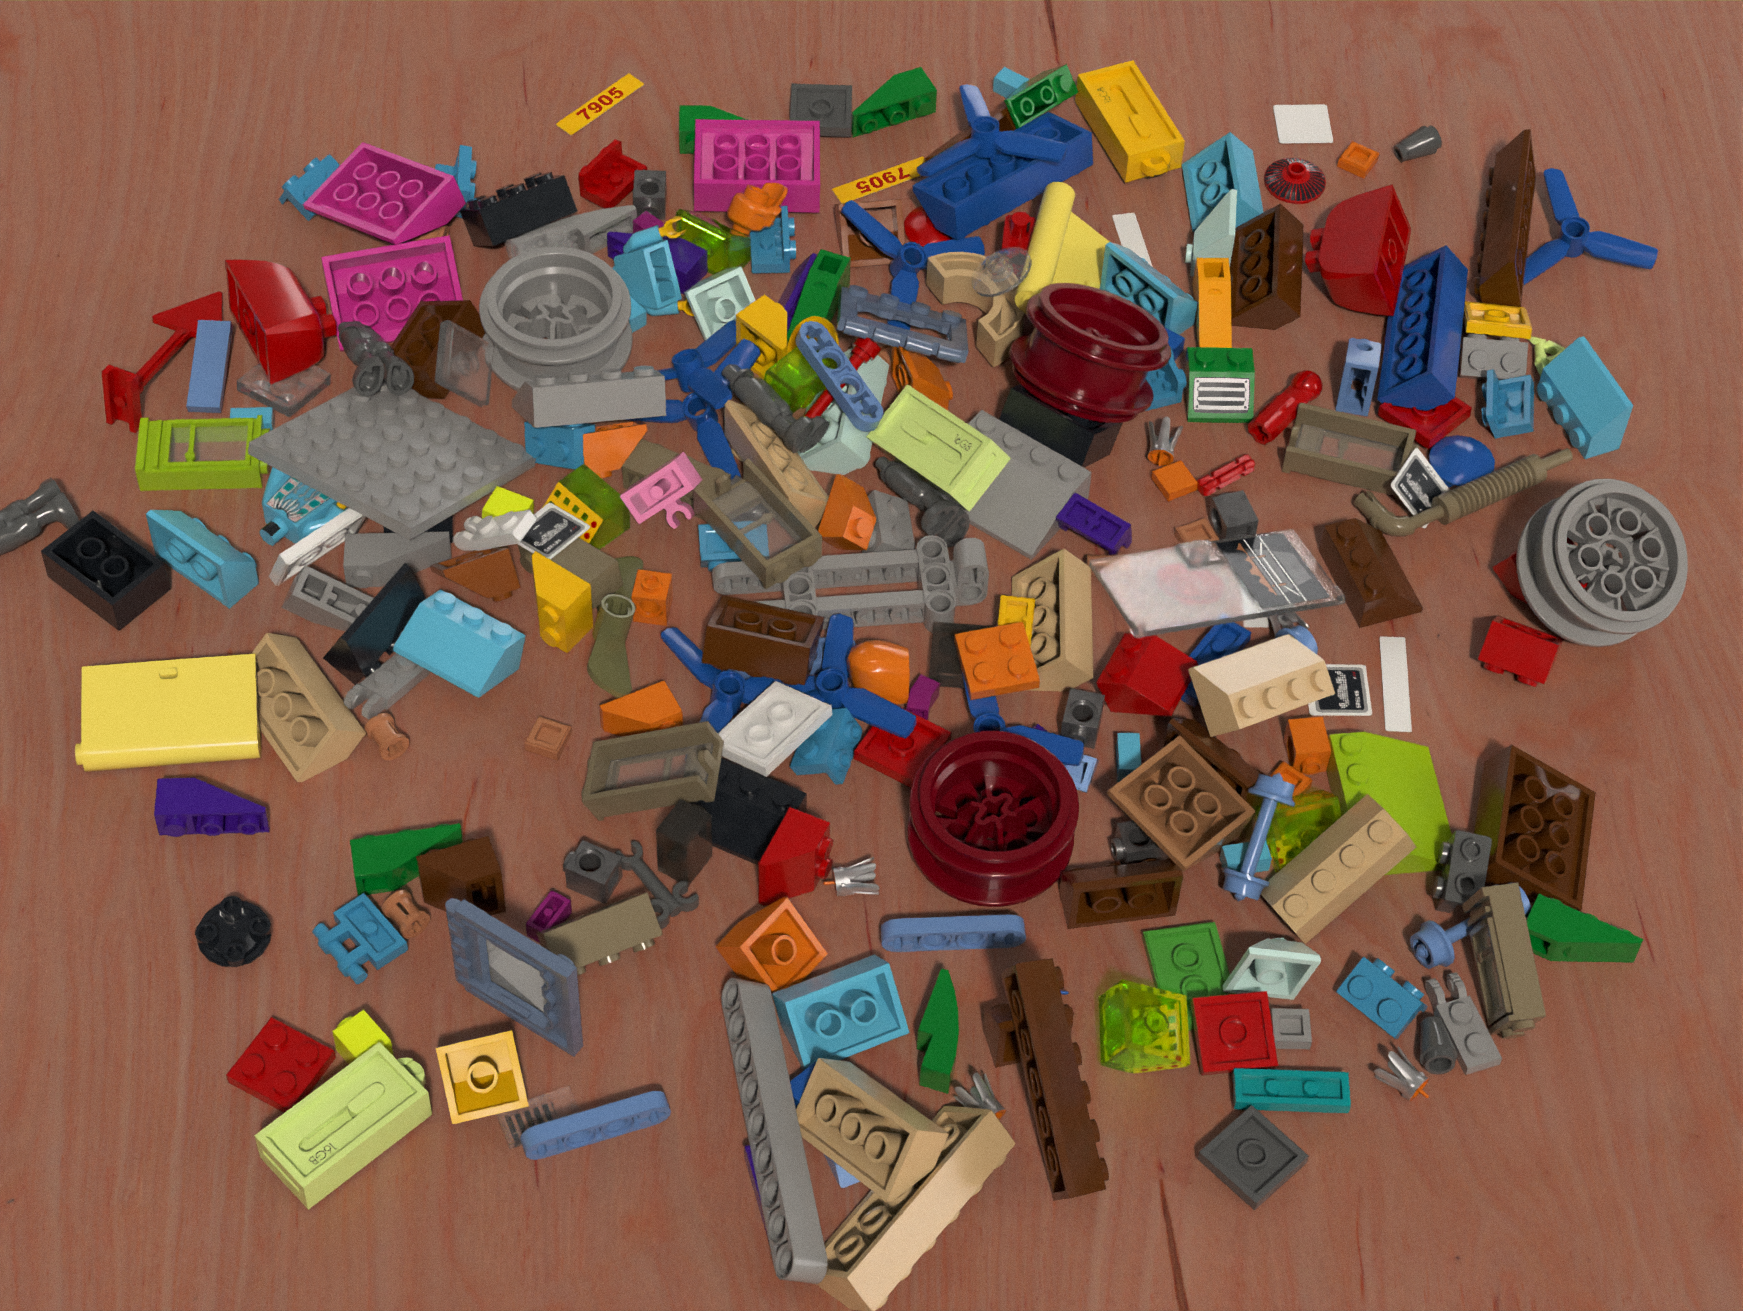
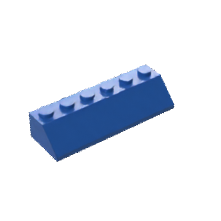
M1047 112L1014 131L1066 143V157L1062 162L1009 155L1000 151L991 158H979L972 154L912 185L913 192L935 228L959 240L982 226L988 225L998 217L1011 212L1025 202L1034 199L1044 192L1048 184L1063 182L1092 166V132L1051 112Z
M1447 245L1404 266L1394 316H1388L1378 392V400L1382 404L1384 402L1392 403L1394 406L1416 407L1418 410L1429 411L1439 405H1445L1455 398L1468 269Z

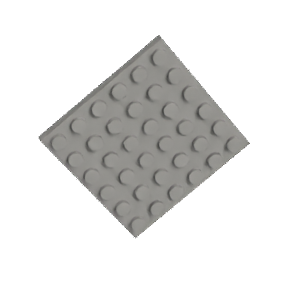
M384 378L380 389L374 395L363 396L353 387L250 441L248 447L249 455L408 540L415 538L491 493L496 486L501 487L533 468L536 462V458L528 454L522 445L513 443L497 435L495 431L486 429L472 422L469 418L450 411L442 404L419 395L413 389L402 395L392 394L387 388Z

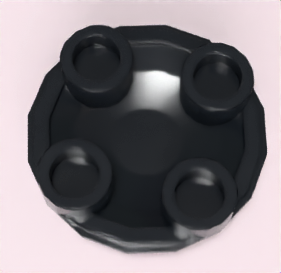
M229 896L205 913L195 929V936L200 952L210 962L222 967H239L252 963L264 953L270 943L272 928L268 916L260 907L247 901H241L236 896Z

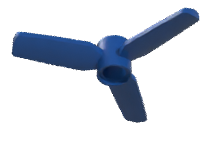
M966 84L961 85L959 90L967 123L971 127V138L956 143L917 167V173L928 177L972 154L979 158H991L997 155L999 151L1009 155L1060 163L1066 157L1067 144L1016 131H999V121L990 116L979 88Z
M1554 168L1544 171L1543 176L1553 215L1561 229L1558 239L1547 242L1527 258L1524 285L1565 257H1578L1584 251L1593 257L1645 269L1653 268L1658 255L1657 248L1603 231L1589 232V223L1579 216L1563 172Z
M853 200L846 202L841 209V212L877 248L893 258L890 263V272L894 279L891 283L890 294L900 299L899 302L912 305V302H916L919 288L917 274L921 269L927 270L928 257L948 252L985 254L984 244L979 236L929 243L924 247L915 242H908L902 245L895 235ZM887 319V324L910 330L911 325L908 323Z
M731 320L696 349H686L676 353L672 357L674 367L657 371L665 376V380L677 378L680 389L683 392H694L712 408L717 410L724 407V404L732 399V393L720 378L707 367L717 363L736 345V321Z
M742 339L714 373L733 394L734 392L729 387L730 381L722 375L723 369L729 364H736L741 369H751L761 352L753 342ZM694 392L689 394L683 402L680 400H666V416L625 419L660 423H677L688 420L691 428L697 432V439L711 467L720 468L724 472L731 474V480L736 475L741 477L724 431L718 423L719 418L716 409L704 402ZM706 409L703 414L695 416L699 410Z
M842 614L832 615L829 620L822 661L823 671L816 678L817 690L804 694L831 705L832 709L847 708L854 718L901 738H907L913 732L916 725L915 715L864 688L849 687L846 660L853 647L854 622L851 617Z
M667 628L661 633V639L697 680L712 689L709 706L705 708L700 722L708 721L717 733L730 723L732 717L739 712L742 703L749 705L774 681L802 693L817 690L816 676H809L805 685H788L781 682V680L769 677H751L744 680L737 672H722L710 664L702 663L703 652L678 628Z
M963 675L970 713L975 719L973 724L974 733L981 731L1015 733L1045 747L1064 765H1080L1084 755V743L1082 741L1021 725L1006 728L1004 719L999 715L1000 711L996 697L970 700Z

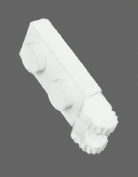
M530 510L510 511L504 515L496 517L487 516L483 519L478 516H472L463 525L466 530L455 534L453 543L463 551H481L519 544L537 518Z

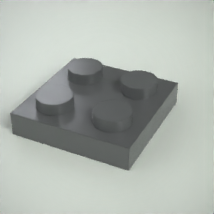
M792 83L791 121H820V136L851 137L852 85Z
M1251 1105L1200 1150L1197 1159L1255 1211L1307 1163L1309 1156Z

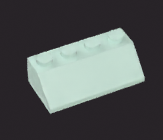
M853 348L844 352L848 360L853 355L851 353ZM877 355L873 361L869 360L867 364L862 363L857 372L881 404L884 388L887 384L889 364ZM836 361L834 362L831 369L838 368V364ZM821 379L815 380L812 383L806 413L826 389ZM846 384L842 389L847 394L853 395L857 393L856 389L850 384ZM834 399L821 415V417L829 422L825 435L810 450L805 453L800 451L797 453L809 470L845 475L868 464L872 442L866 437L870 432L857 429ZM863 411L861 413L863 416L869 415L871 418L873 417L871 414H864Z

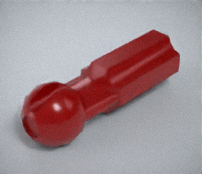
M1303 370L1293 377L1291 385L1280 395L1276 396L1248 424V433L1254 437L1256 442L1263 445L1272 442L1297 417L1299 403L1307 404L1320 396L1323 388L1320 376L1315 372Z

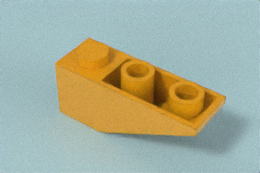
M1196 258L1192 286L1194 300L1198 302L1195 316L1198 347L1232 348L1229 258Z

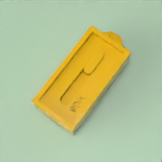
M1134 60L1078 74L1077 89L1079 92L1075 96V102L1125 183L1148 176L1154 177V175H1160L1165 172L1167 174L1170 170L1181 168L1185 140Z

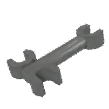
M631 842V851L634 854L632 857H625L619 850L615 852V854L622 856V869L632 870L656 898L650 901L654 912L662 914L657 917L661 929L667 927L670 922V916L675 917L681 911L689 912L698 907L699 896L697 894L692 895L690 898L681 897L688 892V883L686 881L677 883L673 888L672 894L643 861V849L638 842Z

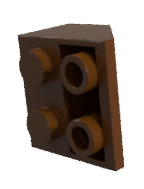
M489 836L479 839H468L461 844L444 849H433L424 855L416 857L424 903L446 912V902L449 899L455 898L460 901L464 899L491 916L506 911L502 873Z

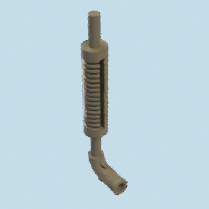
M1568 448L1543 459L1536 454L1529 455L1434 497L1432 508L1411 517L1395 516L1393 512H1389L1377 500L1371 491H1366L1365 494L1361 493L1356 498L1354 504L1369 519L1372 527L1391 536L1404 537L1414 534L1415 529L1435 520H1438L1443 525H1447L1495 502L1546 480L1548 470L1571 461L1573 455Z

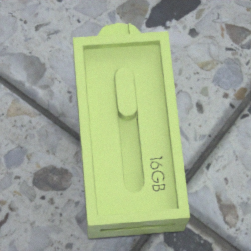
M907 384L894 402L889 404L890 407L884 412L878 427L870 431L866 437L891 459L911 469L923 481L929 483L932 487L970 512L1011 458L990 438Z
M378 1042L254 1135L260 1158L309 1210L432 1115L429 1093L424 1088L426 1084L424 1069L419 1063L413 1061V1058L396 1059Z

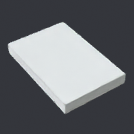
M348 508L279 554L269 578L275 586L281 585L299 573L304 565H311L345 542V534H357L366 517Z
M774 681L718 733L724 741L722 756L767 777L832 716V706Z

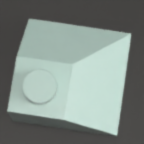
M1230 189L1194 231L1193 244L1186 245L1185 263H1190V276H1194L1196 258H1229L1230 268L1236 228L1237 190Z
M741 266L724 269L699 281L684 292L704 340H707L729 321H736V314L756 301Z
M1267 938L1247 949L1223 984V992L1241 994L1267 991L1268 997L1294 1000L1321 963L1320 955L1302 942L1287 941L1284 938Z

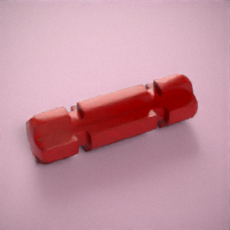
M1243 454L1236 458L1235 461H1230L1210 472L1211 476L1210 474L1204 475L1197 480V491L1202 496L1207 497L1216 492L1215 488L1220 490L1240 479V475L1246 476L1254 471V459H1251L1249 454Z

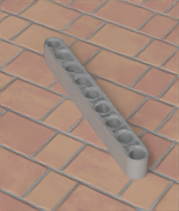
M730 978L722 990V1008L775 1273L780 1280L819 1284L827 1272V1254L771 990L767 984Z

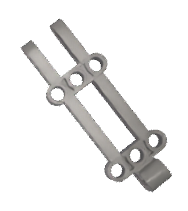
M935 535L921 538L917 543V549L822 556L812 566L802 568L790 575L786 581L776 583L767 589L763 587L761 580L743 561L721 563L715 566L711 573L713 588L722 595L781 591L782 600L756 602L825 617L822 630L828 629L829 620L832 615L842 614L853 619L854 627L923 622L929 632L940 635L952 630L955 606L978 604L986 598L989 580L985 546L980 539L966 538L960 540L954 546L953 560H949L946 542L941 537ZM793 545L787 546L782 550V552L792 547ZM906 582H917L918 590L827 597H816L815 589Z

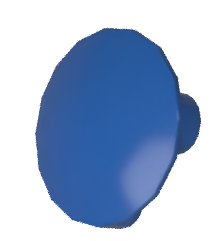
M1460 435L1445 437L1432 447L1429 455V463L1447 487H1452L1453 485L1461 486L1494 472L1495 459L1491 451L1482 442L1471 437Z

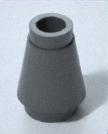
M1421 126L1394 146L1395 156L1402 163L1435 154L1437 149L1442 146L1441 137L1434 126Z
M1435 1016L1427 1017L1420 1023V1063L1431 1074H1445L1455 1067L1458 1054L1443 1025L1442 1019Z

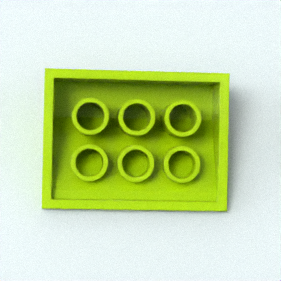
M1368 732L1329 734L1328 740L1331 755L1326 772L1338 819L1368 794L1403 828L1416 846L1413 851L1385 875L1442 870L1443 864L1438 863L1440 846L1442 842H1447L1452 834L1429 747Z

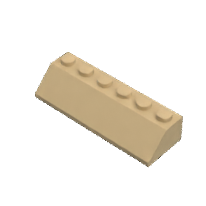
M944 1106L931 1121L949 1133L934 1169L892 1202L885 1201L871 1190L824 1244L828 1262L827 1272L822 1282L816 1285L852 1310L875 1311L886 1303L890 1292L900 1281L909 1276L912 1266L923 1253L935 1245L938 1235L948 1224L957 1219L960 1209L972 1196L982 1189L983 1182L994 1169L1004 1163L1006 1155L1016 1144L991 1109Z

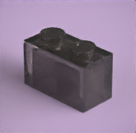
M680 799L656 829L658 871L678 882L686 881L689 887L712 857V815L708 814L703 807L696 804L691 805Z

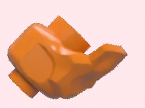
M765 183L762 189L753 185H747L744 193H736L727 210L728 218L734 222L732 228L746 235H749L751 231H762L764 228L770 229L782 211L780 206L787 195V187L779 183Z

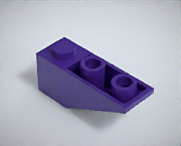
M609 231L607 233L608 257L614 260L615 256L624 253L623 246L634 233ZM664 236L663 240H668L680 293L685 295L684 292L698 283L708 273L707 250L680 237L669 238Z
M196 778L157 779L154 817L159 835L180 837L191 834L217 836L228 833L253 835L270 832L266 807Z

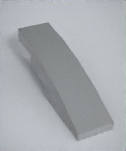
M634 205L595 210L570 216L528 231L510 240L511 259L529 250L554 246L580 249L593 254L607 247V233L609 231L633 233L632 221L637 218V208Z

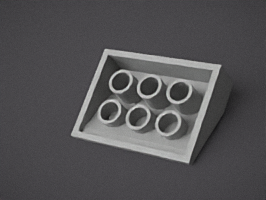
M653 366L634 367V372L621 373V369L609 368L601 370L600 375L589 376L588 372L575 371L568 373L566 378H555V375L552 374L536 375L535 380L525 381L512 399V408L534 428L666 416L665 376L654 370Z
M981 410L968 424L990 438L1011 459L970 512L944 494L942 496L969 515V523L972 526L1032 560L1061 529L1059 528L1058 521H1056V516L1072 495L1077 493L1086 499L1089 498L1092 472Z

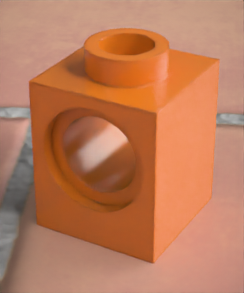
M638 569L631 596L636 608L633 622L667 626L673 601L671 573Z
M1323 717L1288 719L1283 741L1289 765L1306 775L1326 772L1331 748Z

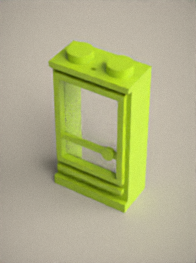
M257 415V418L174 419L164 421H149V418H140L135 462L140 491L262 488L263 474H269V465L249 455L248 447L250 441L269 432L270 428H264L262 415Z

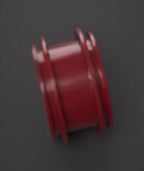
M1074 283L1050 284L1045 286L1040 293L1033 295L1029 299L1026 313L1035 327L1032 334L1017 338L1012 343L1009 352L1013 363V373L1026 390L1059 410L1098 422H1128L1151 406L1154 394L1146 380L1149 371L1163 368L1171 358L1168 333L1165 327L1153 315L1118 295L1095 287Z
M1004 731L975 732L955 738L940 746L927 757L917 771L910 791V814L907 826L908 844L918 869L937 889L954 899L968 904L985 907H1004L1023 903L1037 897L1049 889L1061 877L1062 872L1065 871L1073 852L1074 832L1079 817V798L1070 773L1063 763L1045 747L1015 733ZM975 788H984V790L980 791V796H978ZM1023 797L1029 800L1028 803L1019 807V802ZM937 811L949 816L950 819L938 818L935 813ZM1005 831L1008 832L1007 835L1003 838V833ZM989 837L993 838L994 841H989L986 839Z

